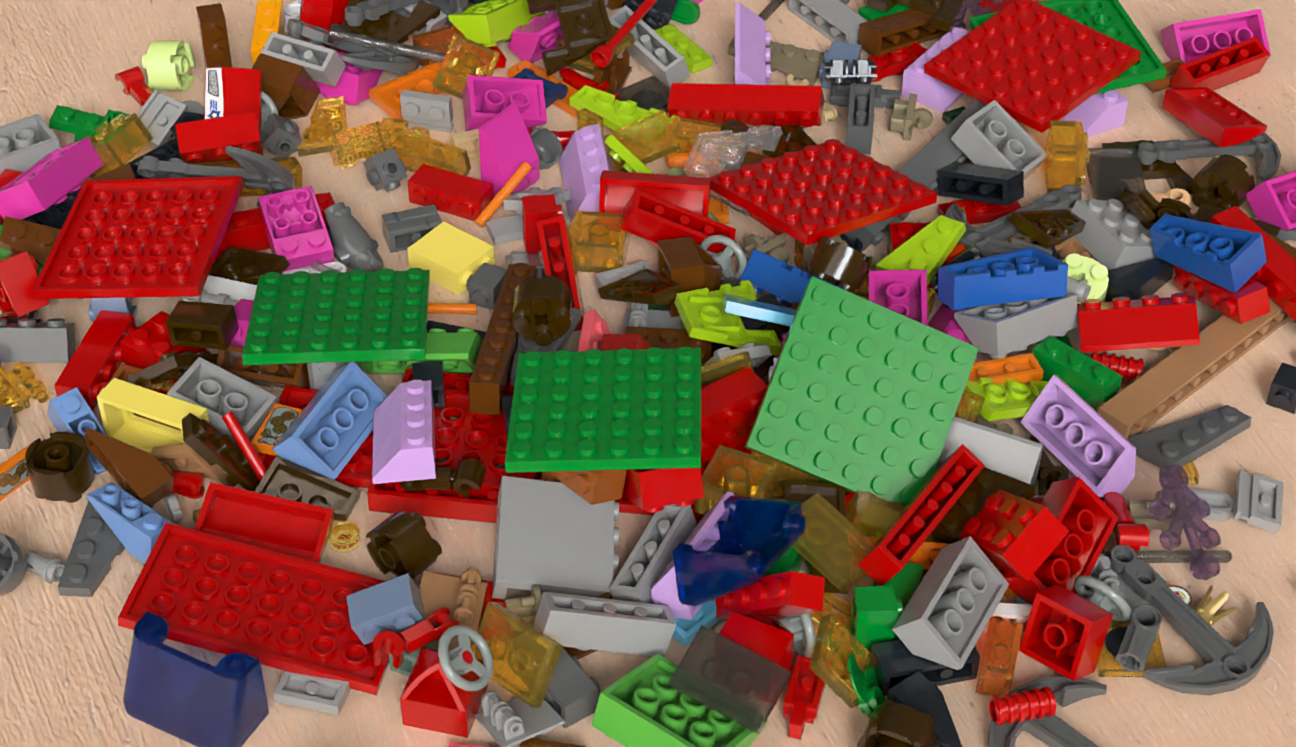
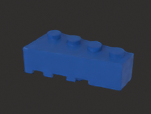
M1164 214L1149 228L1156 257L1234 293L1267 262L1261 233Z
M1033 246L938 267V300L949 306L950 309L963 310L968 307L1065 297L1067 293L1068 264Z
M754 249L740 279L743 281L750 280L756 293L762 295L765 290L771 293L782 305L786 306L787 302L792 304L798 302L800 304L808 280L813 275Z

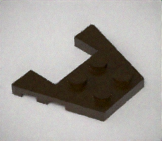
M349 0L347 7L356 6L357 3L367 0ZM420 0L409 17L389 11V13L381 15L378 20L365 19L361 26H350L344 19L341 35L392 52L407 41L408 36L415 30L420 31L426 26L425 23L431 18H437L440 15V7Z
M526 0L530 15L555 9L566 47L541 52L547 76L589 55L597 46L606 45L614 35L604 0Z
M867 0V6L887 12L897 4L934 15L931 17L930 26L951 32L964 0Z
M739 119L724 121L720 129L721 132L727 135L732 131L741 136L740 142L746 145L757 144L763 147L762 153L772 158L782 156L785 152L802 150L808 145H817L797 125H786L784 127L771 125L775 129L771 128L768 131L757 133Z
M1152 140L1102 143L1096 199L1102 200L1119 197L1122 190L1118 181L1166 179L1171 189L1179 188L1187 191L1189 194H1193L1191 187L1193 178L1176 162L1166 163L1157 159L1151 165L1140 163L1136 155L1139 144L1142 142L1154 143Z

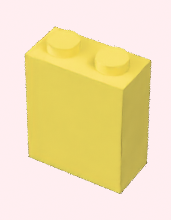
M444 221L407 248L409 269L421 268L422 270H430V281L457 295L467 290L469 277L474 275L483 263L495 266L494 246Z

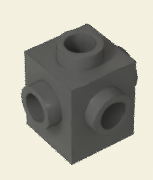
M273 113L261 126L262 146L272 155H279L287 159L299 149L302 143L298 125L290 119L285 120Z
M394 148L374 155L363 162L367 171L368 182L374 186L376 191L384 188L387 192L400 187V181L407 177L405 164L401 158H398Z

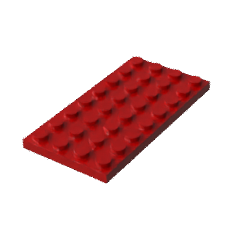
M167 522L118 616V626L291 673L349 682L350 689L376 696L389 664V654H385L381 658V664L374 668L372 663L373 642L364 645L351 628L346 597L385 582L384 580Z

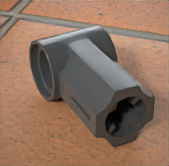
M1139 604L1132 610L1129 625L1116 656V662L1122 666V669L1133 673L1144 670L1162 621L1161 612L1150 604Z

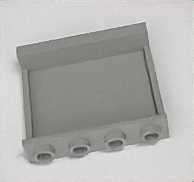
M502 476L497 502L492 598L505 600L507 588L531 591V586L535 585L540 587L541 592L598 597L609 592L612 596L610 587L615 580L613 579V572H617L619 554L614 553V546H617L619 539V527H614V521L618 520L619 502L609 501L591 505L560 482Z

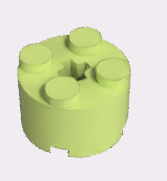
M159 40L151 42L147 54L142 56V66L144 69H147L148 86L151 90L175 91L190 89L194 81V75H190V67H195V60L189 43H183L184 40Z
M1076 253L1069 254L1066 259L1062 260L1068 264L1067 276L1079 281L1086 280L1087 285L1091 286L1087 299H1099L1101 302H1105L1109 279L1108 269L1104 265H1101L1094 259L1080 256ZM1081 300L1077 301V304L1083 303Z

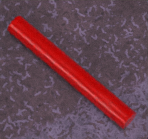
M231 411L221 418L259 481H261L267 472V468Z

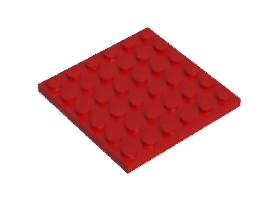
M1015 0L925 63L924 73L986 105L996 100L1012 118L1043 133L1138 62L1141 51L1035 1Z
M828 139L822 144L808 145L799 151L785 152L779 157L765 158L762 162L742 165L739 169L722 171L716 176L709 177L711 178L710 189L805 245L819 242L822 235L831 238L937 203V192L927 188L925 184L918 183L907 175L892 170L890 166L883 165L875 161L874 158L861 154L855 148H850L840 143L837 139Z
M242 176L85 180L32 289L35 299L200 296L244 187Z

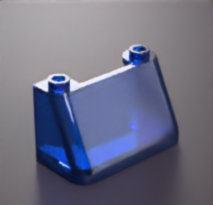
M730 496L724 501V508H729V515L727 521H720L718 523L720 539L707 551L693 550L692 545L679 544L673 550L678 597L681 604L699 606L755 584L798 537L804 533L806 520L802 515L801 503Z
M147 611L136 623L133 631L123 694V703L127 714L197 747H242L269 714L260 660L238 652L226 655L216 666L210 665L163 644L169 635L168 624L162 617Z

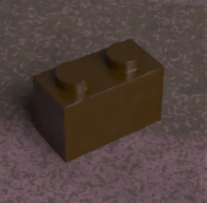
M179 300L166 321L171 344L177 346L227 350L239 329L234 305Z

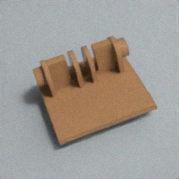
M469 567L463 572L462 578L423 571L419 590L425 619L440 608L447 607L450 610L449 616L452 620L456 619L460 625L468 626L478 632L487 583L481 582L482 576L479 570L475 567Z

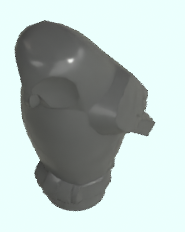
M344 202L328 207L324 214L329 226L327 232L334 249V257L352 270L361 269L366 272H376L383 269L382 258L377 252L379 246L377 241L370 238L363 226L351 215L350 207H346Z

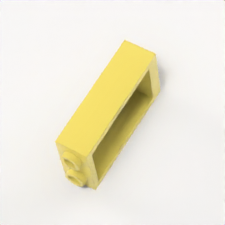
M114 378L97 396L102 424L107 435L149 454L153 447L186 444L183 441L182 419L189 413L209 422L207 408ZM133 413L180 428L181 431L141 418L139 416L134 415Z

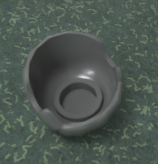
M546 128L535 129L529 135L539 157V170L549 169L557 163L558 158L563 153L560 140L553 132Z

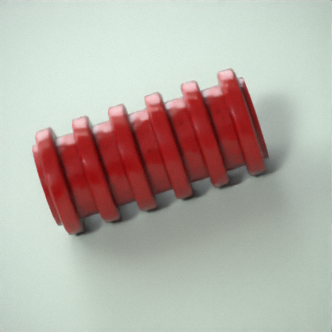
M1098 352L1091 353L1093 360L1122 375L1126 382L1135 380L1138 375L1143 374V358H1139L1137 361L1131 356L1129 359H1126L1125 355L1116 357L1114 353L1111 356L1107 355V352H1102V354H1097Z
M1048 686L1042 687L1041 690L1034 688L1031 692L1023 690L1021 694L1012 692L1011 695L1005 693L1001 697L994 695L991 696L989 701L990 716L997 726L1004 725V722L1009 725L1013 724L1014 721L1018 723L1024 722L1025 719L1031 721L1035 717L1042 719L1045 715L1053 717L1057 707L1054 693Z

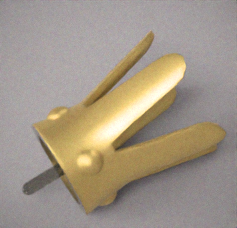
M1212 585L1199 605L1193 609L1210 626L1236 610L1235 607L1227 610H1218L1228 599L1229 594L1228 592H1222L1212 601L1210 596L1213 591Z

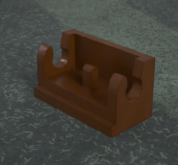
M615 48L612 61L606 67L600 68L596 66L594 70V81L598 82V84L603 81H609V86L606 87V90L610 94L621 93L632 71V67L629 66V52L626 49L623 52V58L620 59L615 55Z

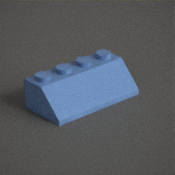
M349 362L329 377L272 450L285 460L335 480L373 430L374 410L388 396L354 362Z

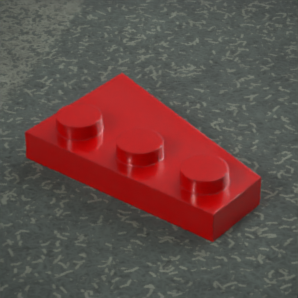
M914 42L911 43L910 47H901L900 50L891 51L880 56L872 55L865 59H871V62H876V72H871V74H877V78L872 81L877 82L891 75L902 74L927 49Z

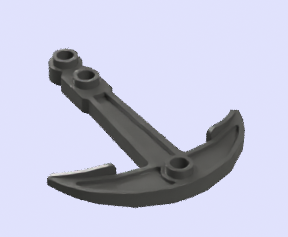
M367 0L357 3L356 6L346 7L345 20L350 26H361L365 19L378 20L381 15L387 14L389 11L418 3L420 0ZM450 0V8L458 13H462L468 8L469 0Z
M288 20L287 30L289 31V36L295 38H303L304 36L309 38V43L321 46L325 43L348 51L350 53L341 54V59L366 71L374 68L407 75V72L415 71L420 65L421 57L414 51L407 49V46H400V54H396L301 20Z
M1264 132L1251 140L1228 147H1218L1208 139L1155 141L1154 143L1142 142L1139 144L1136 154L1138 161L1145 165H1151L1157 159L1166 163H1175L1176 160L1194 157H1214L1224 154L1232 156L1254 155L1259 161L1257 172L1259 174L1258 179L1261 181L1269 179L1277 173L1281 160V153L1277 144Z
M231 146L225 148V153L231 156L243 168L192 165L178 158H170L169 161H159L156 157L144 156L139 161L137 173L146 178L242 176L244 187L266 189L268 191L265 195L293 190L296 184L291 172L278 162L255 152Z
M1064 185L1060 190L1052 191L1014 212L1073 208L1076 201L1081 200L1082 189L1077 185ZM952 204L945 214V217L965 223L966 232L956 246L962 243L966 250L976 244L982 254L988 257L1035 246L1052 255L1051 248L1046 249L1043 246L1032 244L1019 238L1012 239V244L1004 241L1018 233V228L1009 222L1012 213L979 228H975L966 222V214L958 207V204Z
M1117 545L1112 549L1109 557L1112 570L1117 574H1122L1123 580L1143 600L1150 602L1161 612V615L1208 663L1194 669L1192 663L1167 668H1145L1143 677L1173 691L1198 695H1214L1234 691L1256 677L1268 660L1274 634L1270 614L1263 602L1256 603L1254 621L1245 641L1238 647H1234L1167 586V582L1145 560L1138 559L1136 552L1131 547Z
M1065 676L1047 677L1021 685L1011 691L1009 695L1012 692L1021 694L1023 690L1031 692L1034 688L1041 690L1042 687L1048 686L1054 693L1056 703L1059 702L1061 707H1066L1085 698L1106 694L1107 685L1084 678L1072 681ZM1045 715L1042 719L1035 717L1031 721L1025 719L1024 722L1020 723L1014 721L1013 724L1009 725L1004 722L1002 726L995 725L991 720L989 726L988 747H1015L1016 739L1022 731L1028 732L1049 747H1098L1056 715L1053 717Z

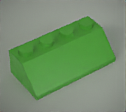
M462 328L458 329L457 333H446V330L430 329L429 333H427L425 359L358 361L355 363L367 374H404L406 369H413L412 363L442 361L443 372L472 374L483 339L473 329Z

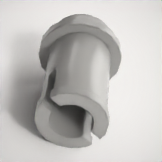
M1067 276V293L1077 294V301H1085L1090 293L1091 286L1087 285L1086 280L1079 281Z
M33 550L26 554L27 564H29L27 565V571L42 576L44 581L48 583L60 581L65 568L60 559H49Z

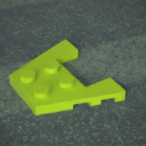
M750 280L741 281L740 285L736 287H731L730 284H723L720 286V290L710 292L709 289L703 288L677 293L674 303L689 337L738 348L749 343H755V346L768 344L771 355L780 354L782 345L774 330H746L739 315L726 313L723 308L722 300L724 294L756 300L757 294Z

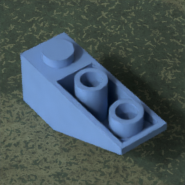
M77 387L49 401L47 416L58 432L75 433L83 438L84 443L85 431L89 428L107 435ZM89 450L94 473L99 475L105 472L106 469Z
M113 482L87 494V499L129 554L144 564L165 523L174 524Z

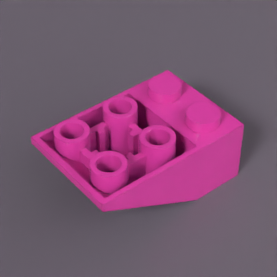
M312 185L258 197L271 252L275 255L285 256L290 264L284 271L312 266L314 261L320 264L334 262V249Z

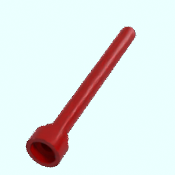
M645 0L606 45H599L593 50L590 55L592 62L600 68L606 67L613 59L615 48L658 0Z

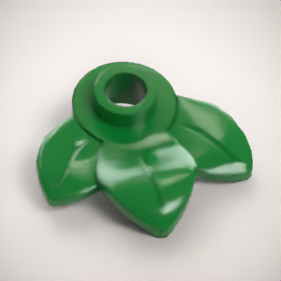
M852 653L847 660L851 686L857 696L861 712L870 717L874 710L885 701V698L878 687L873 666L862 671L856 662L855 654Z

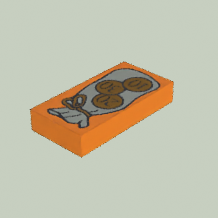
M275 403L251 441L255 450L260 453L278 456L272 448L301 414L303 409Z
M30 445L0 465V501L30 480L25 459V453Z

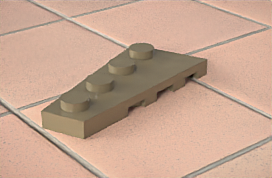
M735 36L728 46V55L735 57ZM770 40V46H766V48H770L771 62L766 64L771 65V72L776 70L786 73V78L789 74H792L794 81L797 78L807 79L809 86H814L819 77L820 65L824 63L825 53Z

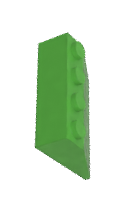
M657 653L600 692L592 726L625 747H750L766 727L768 719Z

